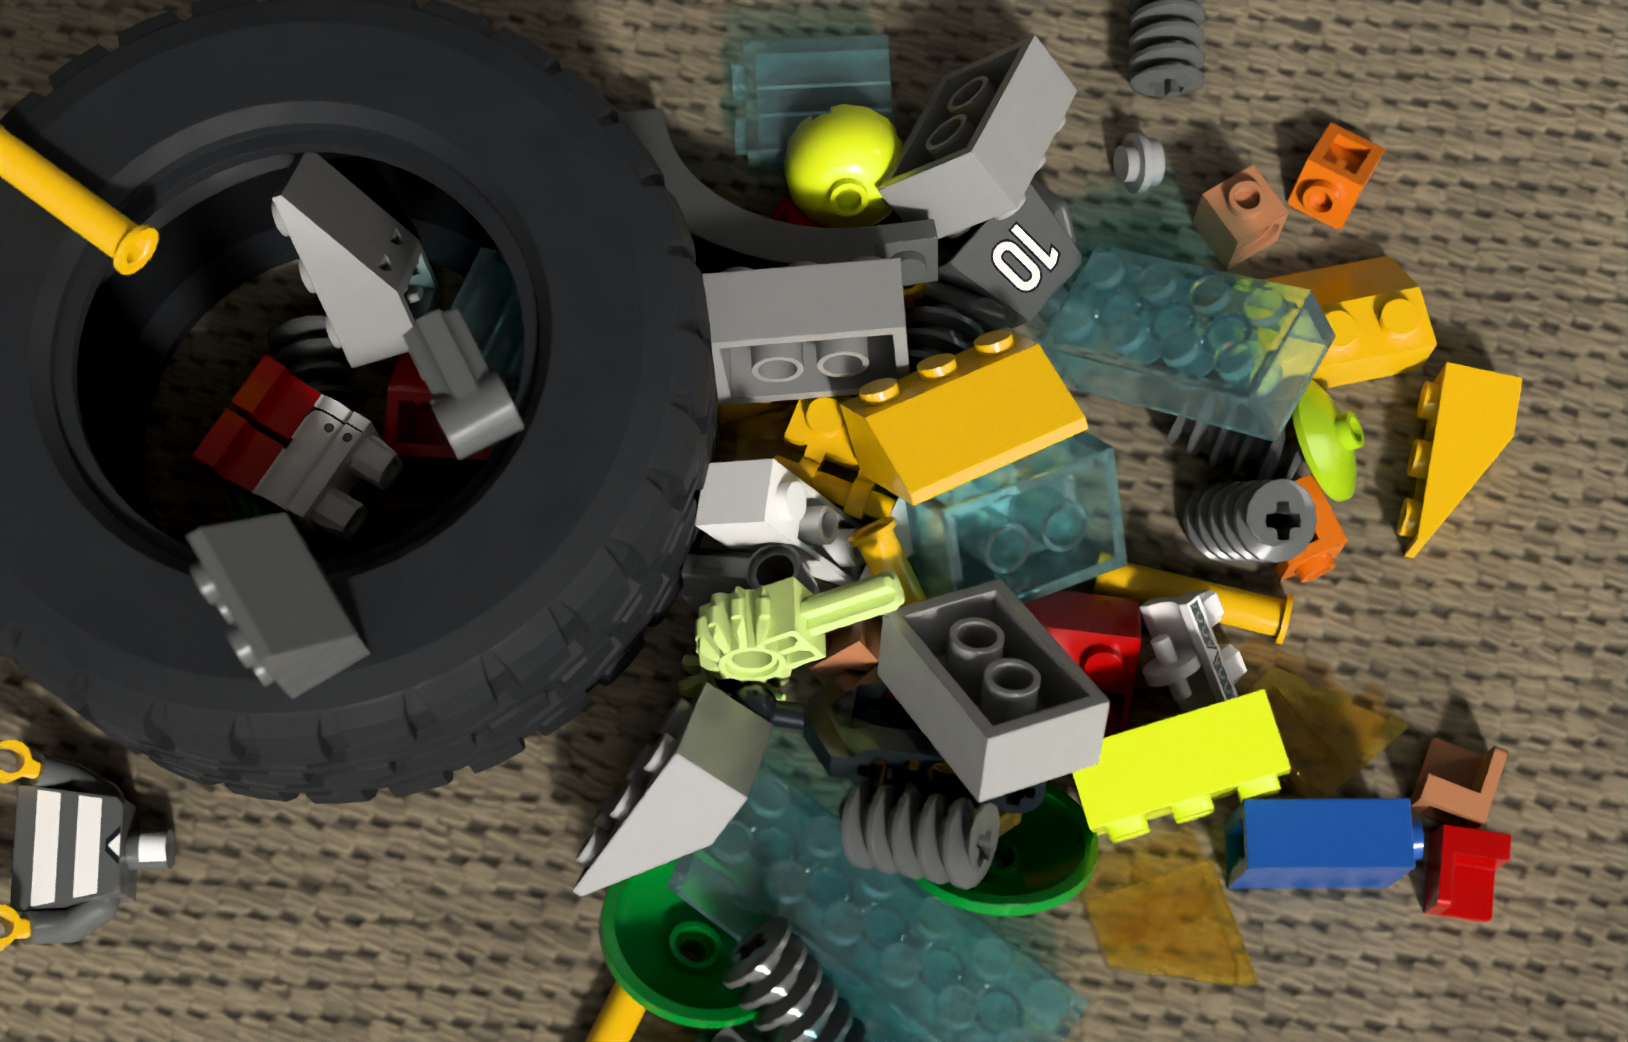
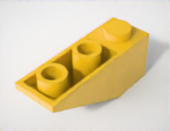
M1446 362L1434 382L1425 381L1417 406V418L1427 420L1424 439H1415L1407 466V476L1417 478L1414 499L1405 498L1397 526V534L1407 537L1405 557L1414 558L1514 437L1523 378Z

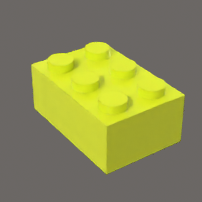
M1265 689L1103 738L1099 764L1072 772L1090 830L1093 833L1097 832V835L1107 833L1108 839L1112 843H1118L1150 833L1147 821L1173 813L1176 824H1180L1215 813L1212 801L1238 794L1241 804L1244 799H1264L1280 793L1279 789H1281L1279 781L1288 778L1291 767Z

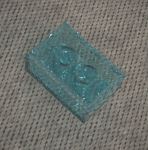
M1085 431L913 506L905 501L917 577L927 599L1002 579L1019 600L1026 604L1128 565L1114 447Z

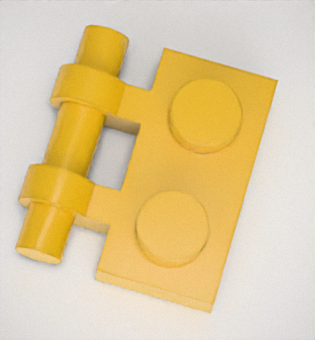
M846 395L799 399L784 435V445L805 453L799 463L776 455L774 459L827 500L843 506V514L860 520L863 519L864 515L878 520L889 517L897 499L874 491L877 483L861 474L840 407V403L854 397ZM825 460L859 472L854 483L822 472L821 469Z

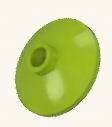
M1311 379L1301 380L1294 385L1291 394L1292 417L1300 448L1311 473L1322 490L1334 501L1342 502L1348 500L1353 496L1356 487L1357 460L1355 449L1364 446V435L1361 425L1352 411L1342 413L1331 396L1318 383Z

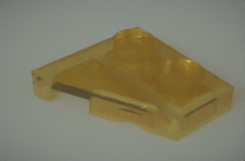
M1212 859L1087 900L1083 904L1106 969L1239 988H1247L1259 982Z

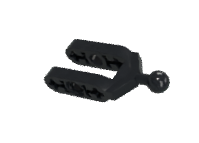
M878 664L868 671L845 670L809 697L807 704L776 700V696L772 692L758 684L743 685L730 696L741 705L773 724L774 727L803 730V737L829 776L850 779L855 786L857 783L867 780L873 785L874 795L880 786L890 784L897 788L900 798L904 791L912 788L922 793L924 802L927 801L930 795L940 793L947 797L948 804L951 806L955 800L963 797L972 801L974 809H979L985 802H991L998 807L999 812L1011 814L1026 813L1036 809L1042 804L1046 795L1047 781L979 803L956 774H945L933 768V764L946 762L899 701L884 698V691L890 690L877 675ZM854 718L880 726L852 729ZM873 757L886 759V765L875 764ZM910 760L918 761L916 771L908 770Z

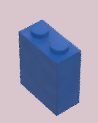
M1410 798L1244 799L1224 822L1227 889L1387 888L1416 868L1415 860L1422 858L1424 849L1422 823L1419 818H1412Z

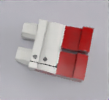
M266 354L231 400L241 416L226 408L192 454L193 459L210 479L274 514L285 512L293 524L300 526L302 530L316 538H319L322 532L325 531L348 541H352L366 522L368 510L364 504L348 496L359 479L363 478L384 491L391 486L403 469V462L399 455L381 439L370 420L355 411L353 413L338 401L323 395L291 375L285 366Z

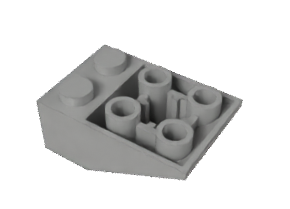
M316 152L297 153L272 197V214L278 230L283 236H290L300 257L298 262L299 272L305 287L310 293H317L326 312L325 326L332 344L337 349H343L351 368L408 352L409 348L403 334L412 328L416 319L437 310L443 294L419 239Z
M707 682L704 683L690 703L683 698H679L659 729V733L663 735L654 748L649 744L644 745L626 773L625 778L629 780L621 792L613 788L595 814L592 823L596 824V826L584 841L575 858L584 867L573 892L582 897L712 845L748 799L774 725Z

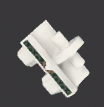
M1190 591L1175 597L1151 598L1139 607L1151 635V645L1156 655V658L1148 662L1142 669L1145 681L1149 686L1160 687L1168 685L1173 700L1177 701L1181 711H1190L1239 697L1234 684L1247 672L1239 650L1235 649L1231 644L1217 643L1212 627L1221 621L1224 610L1215 591Z

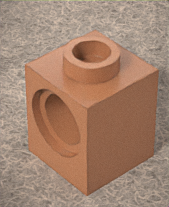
M1253 164L1204 192L1192 223L1225 269L1229 270L1276 242L1289 211Z

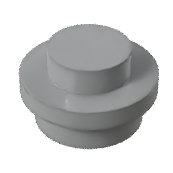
M1142 132L1128 133L1122 145L1118 146L1114 153L1113 164L1116 178L1120 182H1125L1127 191L1132 194L1144 193L1149 187L1158 186L1163 179L1165 171V156L1160 141L1155 137L1147 138Z

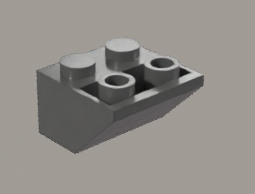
M285 512L203 527L187 535L188 540L200 559L188 566L195 582L211 605L216 604L223 617L230 626L226 627L224 632L236 654L247 669L252 667L265 687L276 681L294 699L371 654L301 533Z

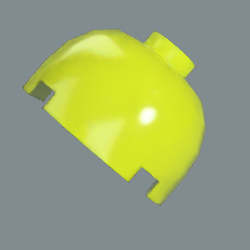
M848 104L830 107L831 113L819 115L813 120L812 115L800 122L789 138L784 159V174L791 199L795 206L812 221L825 228L870 227L888 217L893 209L878 192V189L884 178L895 166L903 147V143L897 136L896 129L889 119L868 107Z

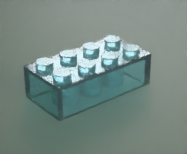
M1097 244L1038 343L1062 381L1074 389L1276 442L1336 335L1311 290Z

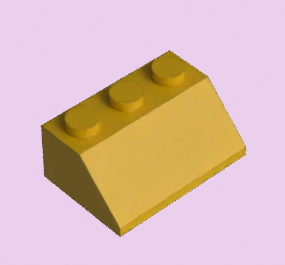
M1389 255L1211 289L1209 292L1236 391L1243 393L1242 405L1289 396L1292 394L1294 385L1304 379H1311L1325 389L1421 370L1437 345L1420 286Z
M1006 329L991 331L977 337L974 340V347L956 355L946 353L928 357L917 364L916 372L897 380L894 378H883L869 382L859 389V396L840 403L861 474L913 506L1089 429L1085 415L1039 343Z

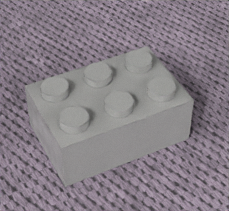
M1036 35L944 75L904 143L899 159L884 178L878 192L903 222L934 219L938 239L945 236L956 238L966 233L973 225L992 218L1003 220L1010 217L1024 204L1026 200L1025 192L1034 174L1045 163L1047 158L1045 153L1054 135L1065 124V114L1077 89Z
M863 256L852 262L829 264L800 261L781 268L753 270L747 267H731L720 273L703 274L720 406L859 395V389L869 382L883 378H894L897 380L910 374L901 258L883 259L878 256Z
M1002 579L902 606L897 610L883 614L877 675L979 803L1099 764L1110 700Z

